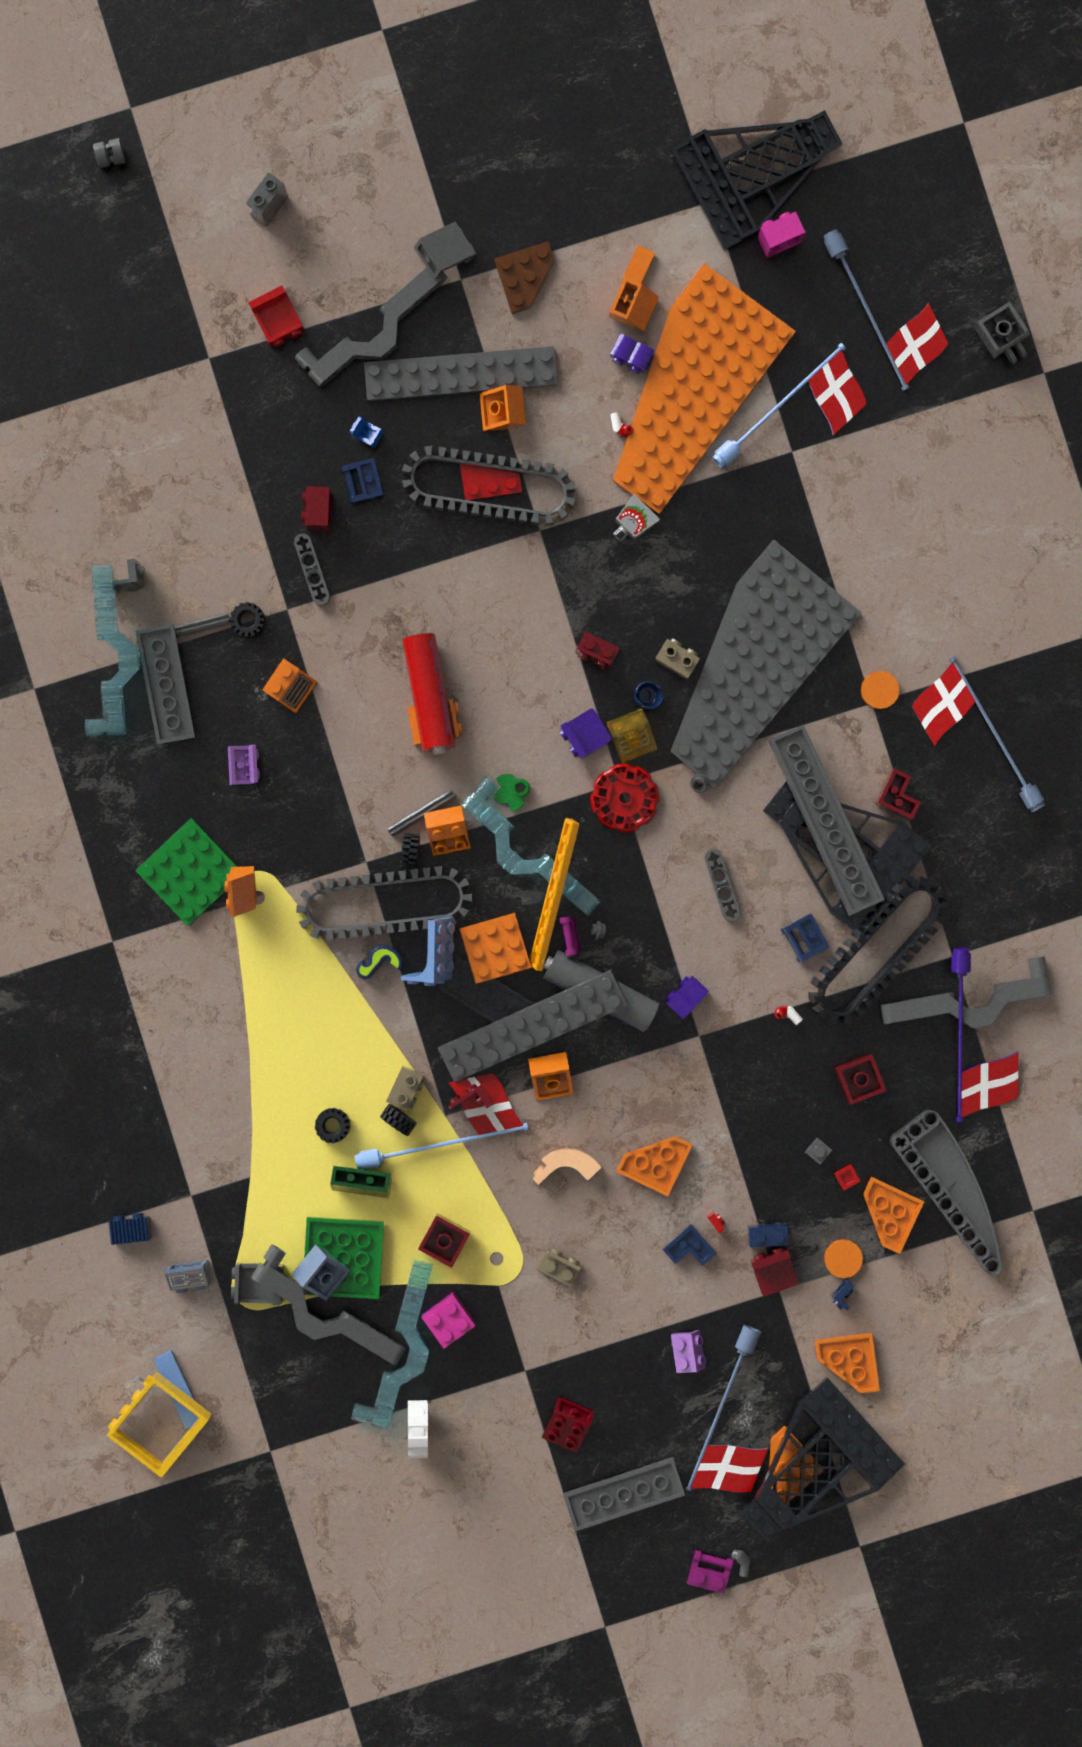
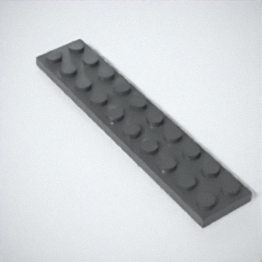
M554 346L364 362L368 402L477 393L504 385L520 386L522 389L557 386Z
M799 726L768 740L848 915L850 916L885 900L805 726Z
M611 969L438 1047V1050L453 1081L457 1082L626 1007L628 1002Z

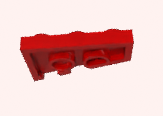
M460 464L465 500L476 501L522 493L519 473Z

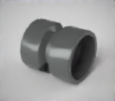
M120 138L109 140L108 144L104 141L93 144L99 169L109 167L111 163L115 165L126 163ZM109 150H112L114 155L110 156Z

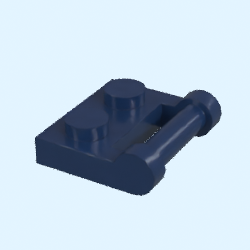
M374 458L341 467L350 493V504H357L384 496ZM353 470L358 471L363 491L361 495L357 494L352 474Z
M811 913L781 929L782 934L786 935L796 953L798 963L830 947ZM795 928L799 931L809 950L806 953L803 952L792 932Z

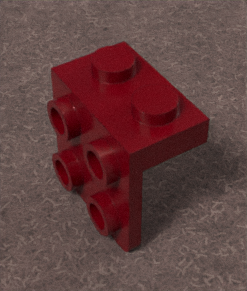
M778 1247L773 1249L772 1253L766 1255L761 1253L753 1256L754 1259L750 1260L763 1296L798 1284L787 1248Z

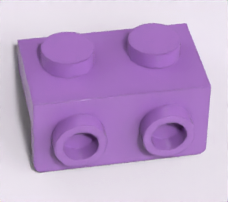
M256 745L228 747L230 785L258 783L260 771L257 768L259 752L256 749Z
M700 1330L671 1334L676 1373L698 1372L704 1369L706 1358L703 1354V1338Z

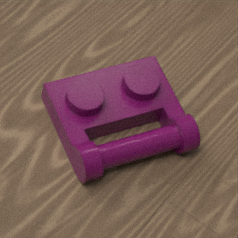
M575 915L559 918L564 930L567 950H565L566 956L582 953Z
M695 1550L687 1584L725 1594L733 1559L727 1558L725 1560L702 1554L701 1551ZM699 1561L724 1567V1571L699 1566L698 1564Z

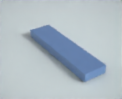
M172 1350L154 1358L153 1360L159 1373L195 1400ZM171 1396L185 1428H190L198 1419V1416Z

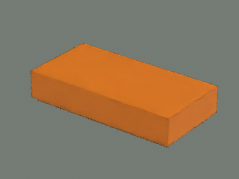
M638 245L622 281L624 277L642 283L655 252Z

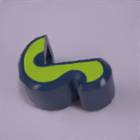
M380 945L371 951L368 964L365 960L359 962L356 972L360 978L370 979L385 960H388L401 971L403 968V958L396 949L388 945Z

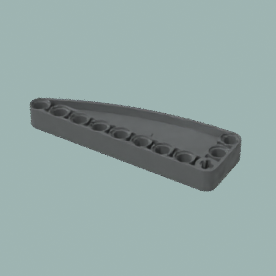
M925 1110L893 1133L890 1137V1145L982 1269L989 1275H997L1002 1269L998 1242L990 1213L977 1179L959 1144L940 1115L933 1110ZM928 1114H933L935 1117L934 1122L931 1124L926 1122ZM914 1125L919 1127V1133L916 1135L910 1133V1129ZM897 1138L904 1139L901 1141L903 1143L901 1146L895 1145ZM910 1152L915 1153V1160L912 1162H908L906 1159L907 1154ZM920 1168H926L927 1174L923 1178L918 1176ZM933 1183L938 1184V1190L935 1193H931L929 1190L930 1185ZM944 1199H949L950 1205L947 1208L941 1207V1202ZM956 1214L961 1215V1221L958 1224L953 1223V1217ZM967 1230H972L973 1236L970 1239H965L964 1233ZM983 1245L984 1252L981 1255H977L976 1248ZM990 1261L996 1262V1267L993 1270H988L987 1268Z

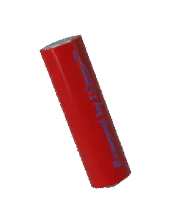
M433 633L412 635L404 638L402 642L422 751L426 753L433 752L434 755L446 753L447 749L455 747L436 637Z

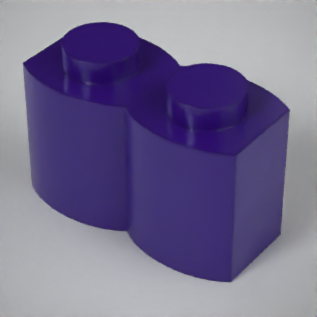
M620 334L610 357L613 358L612 361L620 366L623 364L630 367L629 370L636 374H640V372L645 374L655 354V350L626 335Z
M686 976L679 983L681 987L678 991L675 992L673 990L666 997L668 1001L665 1004L681 1019H684L709 992L694 976L690 978Z

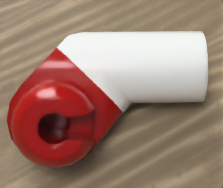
M619 412L610 414L615 433L622 437H628V435L633 433L632 426L621 423Z
M779 1006L775 1009L774 1015L777 1019L790 1018L795 1025L803 1020L792 1006Z

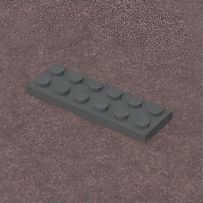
M174 624L135 631L157 744L195 738L196 735Z
M671 1457L565 1492L563 1496L576 1532L685 1496L674 1459Z

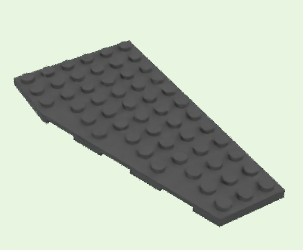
M774 539L735 586L670 751L693 772L705 775L710 781V786L713 788L718 785L861 614L857 608Z

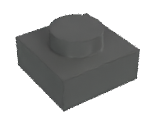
M816 1138L805 1153L821 1165L832 1149Z

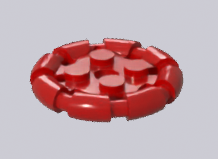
M629 764L611 766V769L606 772L603 771L593 784V794L590 795L592 810L596 812L600 823L608 829L621 830L622 833L637 831L639 827L650 823L657 812L656 806L660 799L657 784H654L651 779L652 776L639 766L633 767L629 766ZM627 773L633 774L634 779H626ZM615 775L618 780L612 784L609 778ZM643 782H645L646 786L648 787V789L644 791L639 786ZM601 789L607 790L606 797L600 796ZM624 792L628 793L631 797L630 802L626 804L622 803L619 799L620 795ZM644 799L650 800L649 807L643 806ZM606 805L610 810V812L607 814H605V812L602 809V807ZM639 813L641 818L635 821L632 816ZM617 816L624 817L623 823L616 822Z

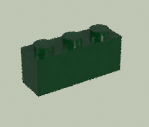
M333 1166L330 1186L332 1191L389 1198L392 1178L390 1173Z

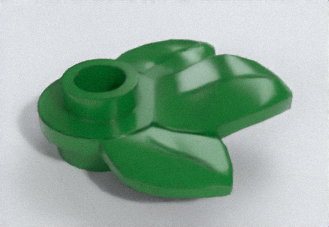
M512 774L498 776L496 779L501 788L496 792L494 800L499 803H509L511 811L520 809L524 803V797L530 792V784L525 779H516ZM519 785L524 786L525 789L523 792H519L517 790V787Z

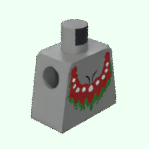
M633 494L616 518L615 522L620 527L613 535L620 542L627 535L636 540L657 525L660 519Z

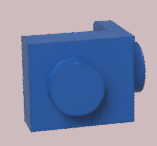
M359 416L353 423L350 433L357 440L375 448L384 431Z

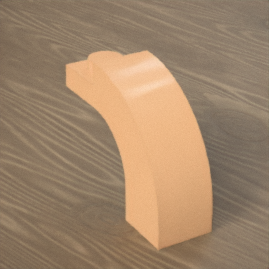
M563 1148L550 1152L542 1158L546 1166L543 1167L541 1165L533 1172L535 1174L533 1180L539 1185L555 1169L568 1166L578 1170L588 1181L602 1167L592 1156L584 1151Z

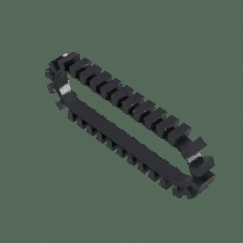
M910 876L904 878L908 886L904 889L897 883L893 886L891 890L899 895L895 897L889 892L885 895L884 899L891 904L887 906L879 902L875 908L883 913L879 915L871 911L867 917L875 922L872 925L866 920L860 923L859 926L864 928L866 932L863 934V932L855 929L851 935L857 938L858 941L855 943L847 938L843 942L850 950L847 952L839 947L835 951L842 958L839 961L831 956L827 962L834 966L833 969L830 970L823 965L818 970L825 975L822 981L813 976L810 983L818 988V993L808 992V997L812 1003H819L812 1008L817 1015L837 1025L839 1016V1021L847 1025L853 1023L849 1015L851 1012H854L859 1017L866 1012L859 1005L862 1003L869 1008L874 1002L868 999L867 996L870 994L877 999L882 994L875 987L878 985L885 990L890 985L883 978L886 976L893 981L898 976L891 969L894 967L901 972L906 967L899 960L902 958L910 963L914 958L907 951L910 949L918 954L922 949L915 942L918 940L926 945L930 940L923 933L926 931L934 936L938 931L931 924L934 921L942 925L944 924L946 917L938 914L939 908L949 909L948 900L942 897L937 898L945 893L941 886L920 876L919 885L918 879ZM926 891L931 898L932 904L927 918L848 1006L839 1010L830 1009L825 1001V992L828 985L911 893Z

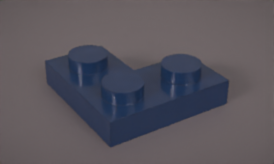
M692 1224L662 1248L675 1264L689 1252L702 1266L717 1254Z

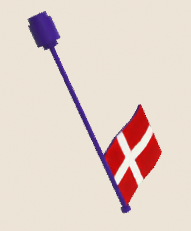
M958 947L954 948L952 953L951 971L956 976H959L958 1117H956V1122H963L964 1116L980 1109L1005 1104L1018 1097L1019 1052L1017 1051L1003 1059L981 1063L962 1071L963 976H967V973L971 972V953H969V948Z

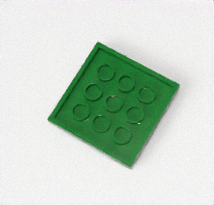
M191 818L135 871L187 926H190L225 893L227 874H230L231 867L238 866Z
M307 1217L304 1258L317 1245L329 1252L350 1270L330 1296L367 1299L380 1298L384 1221ZM310 1291L306 1293V1295H315Z

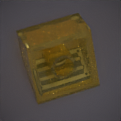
M642 708L606 722L622 763L657 750L649 722Z

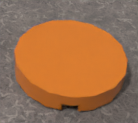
M876 671L869 674L861 685V696L864 702L871 708H888L894 704L899 695L897 680L893 675L885 671Z
M836 1240L825 1251V1266L836 1277H852L862 1266V1252L850 1240Z

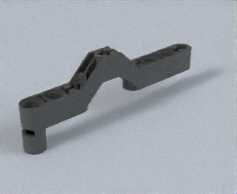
M425 268L379 309L380 313L384 316L383 331L370 342H355L346 337L320 360L307 347L302 349L294 359L304 370H310L308 375L319 387L327 384L355 359L384 360L397 348L398 322L441 286L448 276L443 272L441 277L434 279L429 270Z
M1045 956L1028 959L1031 978L995 984V992L985 1006L967 1008L963 1005V1023L969 1028L989 1026L993 1024L1008 1002L1051 995L1049 977H1045L1044 973L1048 972ZM954 992L880 1005L884 1024L946 1013L959 1020V1002L955 1000Z
M271 1244L263 1257L266 1259L265 1263H259L251 1278L291 1303L296 1327L300 1332L313 1340L342 1333L395 1366L398 1364L406 1348L343 1310L340 1316L322 1320L308 1312L305 1302V1295L308 1290L304 1289L297 1281L277 1270L286 1252Z

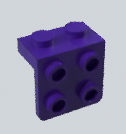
M589 709L560 726V735L564 741H569L572 746L569 748L575 758L578 756L580 760L611 741L610 734L594 709Z

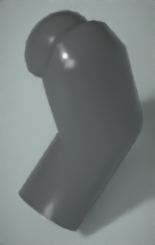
M735 1549L731 1556L733 1560L740 1564L739 1576L748 1577L750 1558L743 1550Z

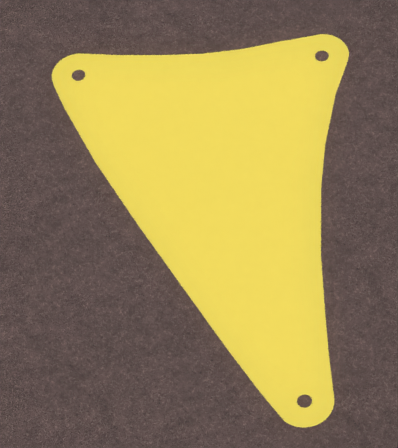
M255 871L256 891H261L265 896V900L263 903L257 904L256 909L234 917L250 1052L252 1106L251 1176L243 1238L236 1264L265 1263L266 1259L263 1257L271 1244L286 1252L280 1264H284L283 1274L295 1280L291 1274L304 1259L307 1217L384 1221L380 1286L401 1284L500 1286L513 1281L523 1266L524 1258L521 1247L505 1214L462 1142L383 1159L384 1163H380L381 1167L370 1169L369 1171L391 1174L392 1182L389 1198L332 1191L330 1182L333 1166L357 1169L355 1155L359 1154V1152L377 1148L378 1152L382 1151V1155L460 1138L425 1085H423L421 1091H416L414 1097L417 1100L413 1109L408 1108L405 1111L398 1108L417 1123L409 1136L397 1131L380 1118L382 1112L390 1104L386 1100L402 1066L414 1069L322 937L319 935V938L316 939L310 936L315 929L314 926L310 923L305 929L301 927L299 922L308 918L303 912L296 913L297 903L272 874L264 871ZM328 1108L343 1110L350 1120L349 1133L340 1142L326 1143L316 1134L315 1121L318 1115ZM330 1118L326 1121L325 1128L330 1133H336L340 1129V1123L337 1119ZM437 1213L471 1231L452 1268L418 1250ZM494 1252H499L503 1255V1262L500 1265H493L490 1261V1256ZM232 1279L231 1287H235V1279ZM305 1295V1300H306V1299H310V1298H314V1297H318V1296H315V1295ZM283 1298L281 1305L240 1302V1304L248 1309L264 1310L290 1304V1302Z

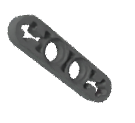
M299 534L294 540V545L312 599L315 604L325 606L330 600V594L313 543L307 534ZM301 538H304L305 541L308 540L306 548L307 550L312 549V552L300 554V552H304L303 547L298 545L301 542ZM306 556L314 557V564L306 566L304 558ZM313 574L320 575V582L312 584L310 576ZM324 585V588H320L322 594H326L323 602L319 599L316 600V597L319 595L317 589L313 591L312 588H319Z
M716 849L709 850L705 854V862L722 915L727 921H735L740 915V910L722 854ZM713 852L714 855L719 856L716 862L717 865L721 863L722 868L711 870V867H714V863L708 860L711 856L710 853ZM716 871H722L725 874L723 881L718 882L714 879ZM722 889L730 891L729 899H721L720 891ZM733 900L734 904H730L732 910H736L734 918L726 916L728 907L727 905L723 907L722 903H728Z

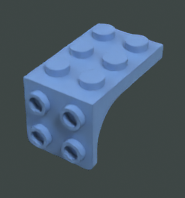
M453 917L428 921L426 968L423 972L403 975L401 980L407 981V984L424 982L425 986H435L436 983L442 984L445 983V980L452 979V971L454 970L453 933L455 930Z

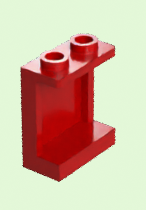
M282 285L248 302L270 347H279L285 343V340L291 337L292 339L297 338L304 331V327Z

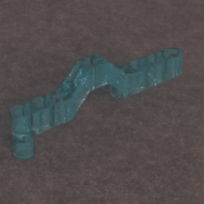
M92 565L98 641L105 640L117 651L119 671L111 680L101 681L103 719H86L85 733L86 736H102L103 732H107V735H125L126 719L123 687L141 667L139 648L118 630L113 565Z
M485 775L476 786L478 791L475 794L471 791L460 805L495 835L497 863L511 875L539 873L549 882L555 862L544 853L540 859L523 860L510 848L509 832L514 828V825L486 802L498 786ZM567 873L562 894L589 917L601 902Z
M414 1259L395 1332L402 1333L410 1347L406 1364L393 1372L384 1371L374 1408L355 1403L351 1420L365 1424L366 1421H370L372 1426L388 1430L400 1385L424 1372L430 1350L416 1325L431 1274L432 1263Z

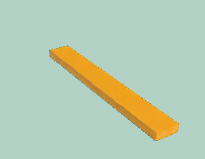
M566 818L530 957V965L537 971H543L580 825L569 818Z

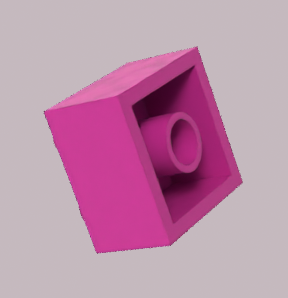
M786 212L779 216L780 219L775 221L768 220L762 224L757 238L766 258L802 243L805 231L796 212L791 214Z
M454 1291L424 1312L421 1317L443 1348H446L476 1325V1322Z

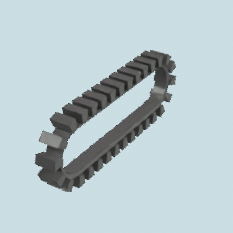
M426 446L424 449L427 456L420 459L417 452L414 451L410 455V459L415 462V465L412 468L404 464L402 469L403 474L411 475V480H402L404 490L406 491L412 487L415 492L409 495L410 500L416 504L420 496L426 498L423 506L427 509H432V500H437L435 508L440 511H444V502H449L448 512L456 513V503L461 504L460 514L468 515L467 505L473 506L471 511L473 516H479V507L485 508L483 517L491 518V509H496L495 519L503 520V511H509L507 521L515 522L516 512L521 513L520 523H527V514L533 515L531 524L539 525V516L546 517L545 526L553 525L551 516L558 514L561 521L568 517V513L562 508L564 505L573 508L576 498L567 497L568 492L576 491L574 481L567 485L563 482L569 473L562 468L558 476L552 474L554 464L546 463V472H540L542 462L534 461V470H528L530 460L522 459L523 469L516 468L518 464L517 458L510 457L511 467L505 466L506 457L498 456L499 465H494L495 456L491 454H486L487 463H481L482 453L474 452V462L469 461L471 451L463 450V460L457 459L459 455L458 449H451V458L445 457L447 448L439 447V456L432 455V446ZM427 461L466 464L554 479L561 485L564 497L562 503L555 510L542 512L425 494L417 488L414 482V475L417 468Z
M443 866L434 867L437 876L430 877L431 868L429 867L422 868L425 876L423 878H418L419 869H412L410 871L413 879H406L407 870L398 871L401 880L394 881L395 872H386L388 882H382L383 873L374 874L377 883L371 884V875H362L364 880L362 885H358L359 876H351L350 879L353 886H346L347 877L338 878L340 887L334 888V878L326 879L327 889H322L321 881L318 880L312 883L316 889L315 893L310 895L305 889L300 896L308 899L306 907L297 905L296 913L306 912L308 919L299 923L303 929L310 923L315 927L310 936L318 939L322 930L327 931L326 940H335L334 930H339L338 939L347 938L345 929H351L350 938L359 937L357 928L363 927L362 936H370L369 926H375L374 935L383 934L381 925L387 924L388 934L395 933L393 927L395 923H399V932L407 931L405 922H411V931L419 930L417 921L423 920V929H428V921L430 919L453 917L452 915L457 911L465 917L469 910L462 908L461 905L463 900L472 902V894L463 895L461 888L470 885L466 878L459 884L454 880L459 871L451 868L449 877L443 876ZM434 879H448L458 887L460 892L458 906L454 911L446 915L333 928L318 926L310 916L312 900L323 892ZM453 917V923L457 924L456 920Z

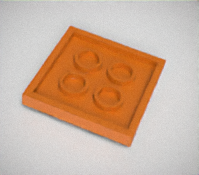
M515 913L459 929L475 984L531 969Z

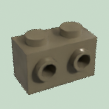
M673 638L671 641L667 639L656 656L655 661L687 680L700 660L697 657L698 653L689 648L685 650L681 647L682 644Z
M402 1066L386 1102L405 1111L408 1108L413 1109L417 1100L414 1097L416 1091H421L425 1083L422 1080L424 1075Z

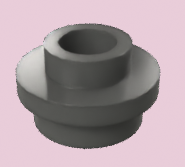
M696 774L692 777L690 784L695 792L702 793L709 788L710 781L705 775Z
M596 921L591 927V935L594 936V940L604 938L606 926L601 921Z

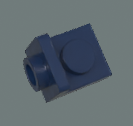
M847 1278L831 1296L835 1299L833 1303L840 1310L844 1307L848 1311L850 1307L843 1301V1298L847 1299L852 1294L854 1285Z

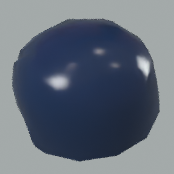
M648 681L637 685L633 694L636 705L642 710L650 711L658 708L664 700L661 688Z

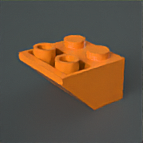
M624 277L610 309L609 318L644 332L659 296L643 284Z
M462 806L424 813L433 856L471 848Z
M254 866L231 867L230 874H227V881H225V892H228L226 908L230 910L231 917H236L256 909L257 892Z

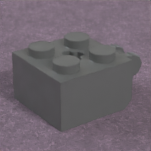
M1011 302L1006 303L984 317L974 326V329L994 359L1005 353L1012 364L1016 363V356L1011 350L1013 347L1016 348L1021 357L1027 356L1021 342L1027 339L1030 333ZM999 328H1000V330L1003 328V329L1005 330V332H1004V333H1001V332L999 331Z

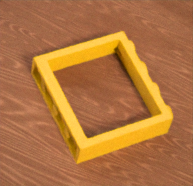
M156 1372L153 1376L149 1375L143 1382L144 1388L141 1391L137 1389L133 1394L131 1404L124 1405L119 1412L121 1416L118 1420L114 1418L108 1425L110 1430L106 1436L162 1478L208 1422L211 1413L160 1373ZM154 1384L198 1416V1419L163 1462L119 1429Z

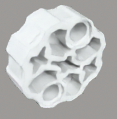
M427 1400L408 1401V1458H428Z

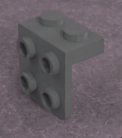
M128 559L129 579L101 582L99 586L109 594L120 593V590L127 589L129 592L138 591L139 587H144L145 568L137 560Z

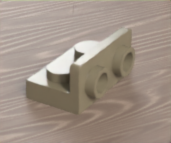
M547 1248L537 1270L572 1287L579 1271L582 1269V1266L579 1265L580 1261L573 1257L565 1258L562 1256L563 1252L556 1248H552V1250Z

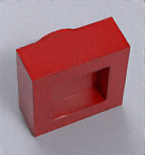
M851 1164L834 1173L843 1190L860 1182Z
M712 1211L707 1215V1218L718 1233L725 1230L723 1227L725 1222L719 1213L715 1215Z

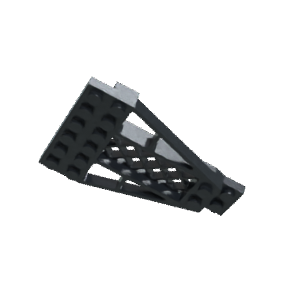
M824 110L809 119H800L788 123L716 130L704 129L689 137L687 141L673 147L671 152L723 251H726L757 235L762 224L774 216L824 158L825 154L841 147L843 143ZM777 130L750 145L745 143L741 133ZM736 134L743 148L721 159L710 136ZM782 136L793 139L791 147L780 144ZM780 138L778 143L772 142ZM794 143H796L799 150L793 148ZM766 144L776 147L774 156L763 153ZM762 147L761 152L756 151V149ZM778 149L789 151L787 160L776 157ZM791 152L802 155L800 164L789 161ZM749 153L760 156L757 165L746 162ZM745 156L744 161L740 160L739 158ZM762 157L773 160L770 169L759 166ZM774 161L785 164L783 173L772 170ZM732 162L743 165L740 174L729 170ZM787 165L795 167V169L785 173ZM745 166L756 169L753 178L742 174ZM757 170L768 173L766 182L755 179ZM770 174L779 176L768 182ZM801 174L802 176L777 203L770 189ZM731 176L738 177V182L736 186ZM740 179L751 182L749 190L738 187ZM753 183L762 185L751 191ZM762 193H766L774 208L760 225L756 226L744 202Z
M786 781L763 809V812L775 820L782 832H784L829 913L853 931L858 929L864 932L865 929L859 925L863 920L869 923L873 921L867 916L871 911L877 914L880 912V910L875 908L878 903L850 916L841 898L838 899L833 907L830 905L818 884L828 871L819 854L820 852L816 850L813 837L801 839L800 828L808 826L801 825L805 820ZM841 804L843 809L866 815V818L858 828L852 826L851 828L855 836L866 844L860 847H868L869 859L866 860L869 861V867L883 897L888 892L893 895L895 893L891 890L896 883L901 885L904 882V878H907L932 845L901 821ZM870 817L896 825V828L881 847L876 846L861 834V828ZM797 829H798V837L794 834V833L797 831ZM812 840L813 849L803 841ZM798 844L825 865L824 871L817 879H815L797 847ZM871 849H873V850L876 852V853L873 855V857H872V854H871ZM883 900L881 902L886 904L888 901Z
M825 1377L813 1390H810L797 1402L798 1405L761 1487L758 1489L754 1500L740 1512L766 1543L780 1530H785L879 1491L905 1465L828 1377ZM801 1410L819 1428L802 1447L791 1436ZM789 1439L797 1447L798 1451L773 1475ZM818 1441H828L827 1452H818ZM833 1444L840 1453L831 1452V1445ZM814 1446V1452H809L808 1450ZM805 1454H814V1466L804 1465ZM818 1454L827 1455V1466H818ZM831 1455H841L840 1467L831 1466ZM844 1457L848 1460V1462H846L845 1464ZM801 1458L800 1465H794ZM791 1467L800 1468V1479H791ZM854 1467L871 1488L847 1498L837 1487V1482ZM804 1468H814L813 1480L804 1479ZM818 1468L827 1469V1480H817ZM831 1469H839V1470L831 1477ZM787 1472V1479L781 1478ZM777 1481H787L786 1493L777 1492ZM790 1481L800 1482V1493H790ZM804 1482H813V1494L803 1493ZM817 1482H819V1483H825V1484L817 1491ZM831 1488L842 1498L839 1502L807 1514ZM778 1495H786V1504ZM790 1496H799V1507H790ZM803 1496H812L803 1505Z

